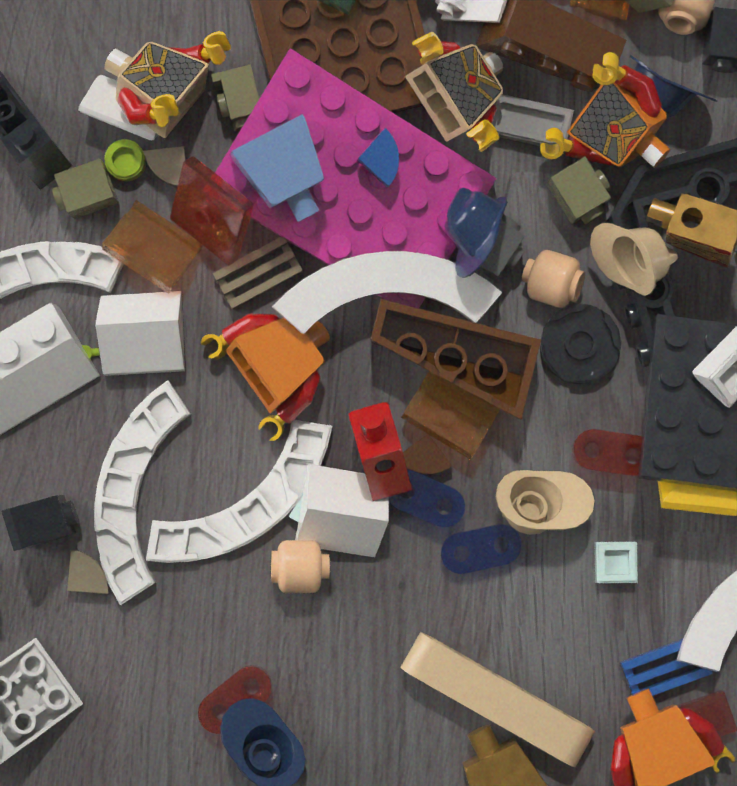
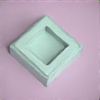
M594 542L595 583H638L637 542Z

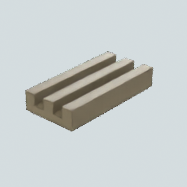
M279 237L214 272L213 275L229 305L234 310L303 273V270L287 240ZM279 249H282L284 252L230 283H227L225 278ZM286 262L290 263L291 268L235 298L232 291Z

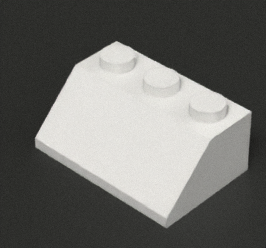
M52 302L0 332V435L100 376L62 310Z

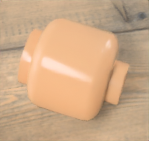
M674 0L670 7L658 9V14L670 31L681 35H688L703 29L708 24L715 0Z
M543 250L535 260L528 259L522 274V282L527 283V292L531 299L560 308L565 307L570 301H577L585 280V271L580 270V263L576 258L551 250Z
M285 540L279 544L278 551H271V582L278 583V587L283 593H315L320 589L321 579H329V554H321L320 545L316 541Z

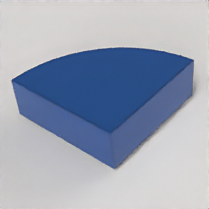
M384 128L359 156L357 161L386 187L390 186L397 174L399 151L393 136Z

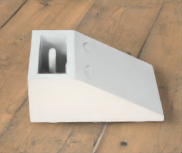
M34 638L0 662V764L83 704L37 638Z

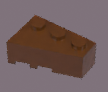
M507 0L500 23L484 22L476 46L479 49L493 52L498 56L532 67L545 74L568 80L573 87L582 91L593 92L594 89H598L601 85L593 79L594 64H599L601 67L606 68L603 65V55L608 52L615 53L620 60L627 40L544 0Z

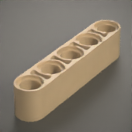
M423 632L419 633L400 667L418 680L572 767L577 766L595 733V730Z

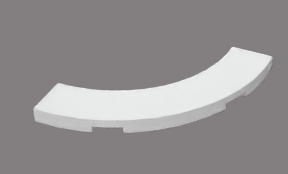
M45 241L25 244L1 251L0 299L18 290L47 283L83 284L111 293L127 256L105 247L82 242Z
M384 251L343 259L318 270L288 290L272 308L300 333L304 334L328 312L354 299L381 293H408L428 297L445 304L461 313L471 322L476 323L502 292L476 273L466 278L459 277L455 270L456 263L449 260L407 251Z
M168 380L151 392L130 414V417L111 443L97 483L94 504V528L97 536L99 558L108 584L120 605L156 583L148 569L138 538L137 502L139 490L147 466L159 445L179 423L191 415Z
M294 420L291 423L284 449L269 475L256 489L233 506L219 513L195 520L172 522L152 520L146 561L170 563L207 559L231 552L268 532L301 499V495L304 492L308 464L321 466L328 448L333 426Z
M737 570L715 588L699 612L696 613L683 638L676 661L715 672L720 670L725 652L737 632Z

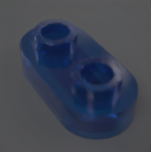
M411 470L407 471L410 482L415 488L414 495L408 499L401 497L400 494L389 497V501L397 509L440 527H450L457 524L465 512V501L460 492ZM444 498L448 499L452 504L451 511L445 515L440 514L436 508L437 502Z
M496 524L450 535L443 542L440 555L443 564L450 571L465 574L513 562L520 554L521 539L517 531L512 527ZM499 537H505L509 543L508 549L502 553L494 549V541ZM461 545L466 546L469 550V556L464 561H458L454 557L455 548Z

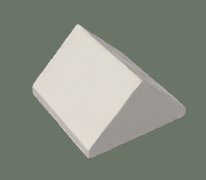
M181 291L106 295L100 297L95 326L104 376L185 371Z
M308 464L295 540L316 541L319 543L320 548L324 550L375 557L389 522V497L373 501L365 473Z

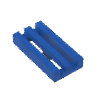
M683 639L620 662L632 695L649 688L652 696L713 673L712 670L698 667L639 689L637 684L690 665L673 660L636 675L632 671L634 667L678 652Z

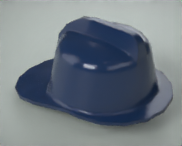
M630 55L637 62L634 70L650 77L654 81L662 104L661 107L666 112L667 118L675 116L696 95L715 102L718 101L663 78Z
M461 188L456 192L448 208L444 227L448 236L459 249L455 267L459 277L466 278L474 274L491 253L498 236L502 215L508 203L506 197H499L494 200L482 192H472L467 188Z
M254 698L241 699L228 708L223 715L220 726L221 740L227 753L237 764L242 775L257 786H291L295 784L304 770V750L297 737L286 726L275 710L267 703Z

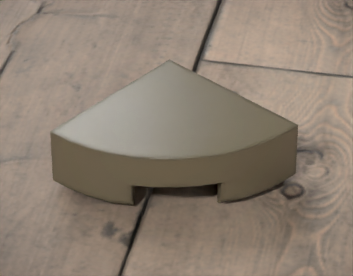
M184 146L144 151L150 169L159 179L173 187L190 188Z
M71 550L67 591L109 594L110 586L102 566L88 553Z

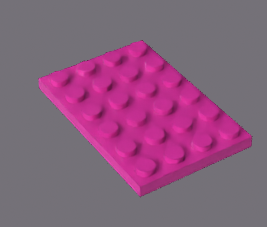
M290 48L205 190L329 266L343 259L384 251H407L428 254L448 260L456 245L446 233L444 225L447 219L448 208L456 192L461 188H467L472 192L479 191L487 195L497 178ZM303 114L317 153L324 180L309 188L320 211L297 222L287 201L272 208L266 205L234 163L230 153L234 149ZM384 128L393 136L399 151L398 171L389 187H386L357 161L359 156ZM408 293L376 294L386 301L418 309L426 298Z

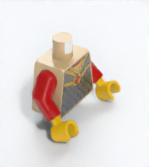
M220 31L208 35L204 39L203 44L190 48L165 47L154 42H147L133 58L118 49H114L109 54L104 68L118 77L115 99L129 123L132 125H146L161 137L166 138L205 91L209 68L208 63L212 61L216 65L222 64L226 59L224 51H229L231 45L226 34Z
M429 32L414 40L412 44L418 48L422 66L406 75L407 81L446 142L468 131L466 135L477 142L479 151L483 152L499 140V134L492 124L497 110L495 102L503 94V87L496 78L503 70L501 59L493 52L482 55L478 47L473 44L461 48L456 42L440 41L434 32Z

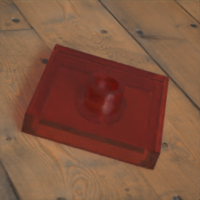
M192 156L183 162L170 219L225 264L230 266L239 258L254 203Z

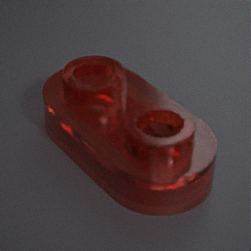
M598 429L586 430L575 438L572 444V455L576 463L587 470L638 476L642 436ZM589 442H594L599 448V453L594 458L587 456L585 453V446ZM629 448H634L639 454V458L634 464L629 463L625 458V453Z
M256 665L244 666L202 700L198 709V718L204 729L214 734H221L222 718H217L213 714V706L216 704H222L228 710L232 704L241 699L254 698L266 702L272 690V681L268 672ZM249 678L256 679L259 683V690L254 693L248 692L244 687V682Z

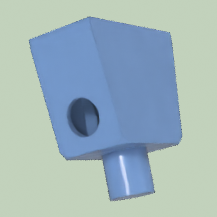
M303 114L231 151L230 156L269 208L287 201L297 222L320 211L309 188L322 182L324 175Z

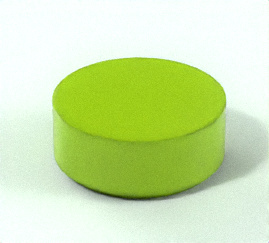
M121 139L115 141L108 147L104 159L107 170L114 178L120 181L135 180L142 175L146 168L144 151L132 140Z

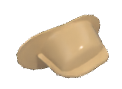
M602 223L596 226L591 234V250L600 270L615 283L645 296L653 292L656 282L666 276L670 265L678 259L677 252L667 247L660 234L651 228L645 227L628 230L614 224Z
M513 471L503 477L496 491V500L502 516L507 519L514 529L528 535L540 534L546 530H566L580 526L592 514L595 501L591 488L583 479L572 473L561 471Z

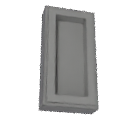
M504 94L495 102L497 110L492 125L496 128L499 137L540 146L541 143L554 145L556 142L546 140V131L550 128H558L562 131L564 139H568L569 134L567 131L571 126L574 110Z

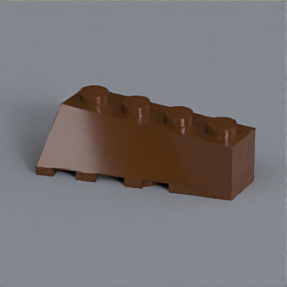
M381 299L371 336V343L393 351L522 420L541 339Z

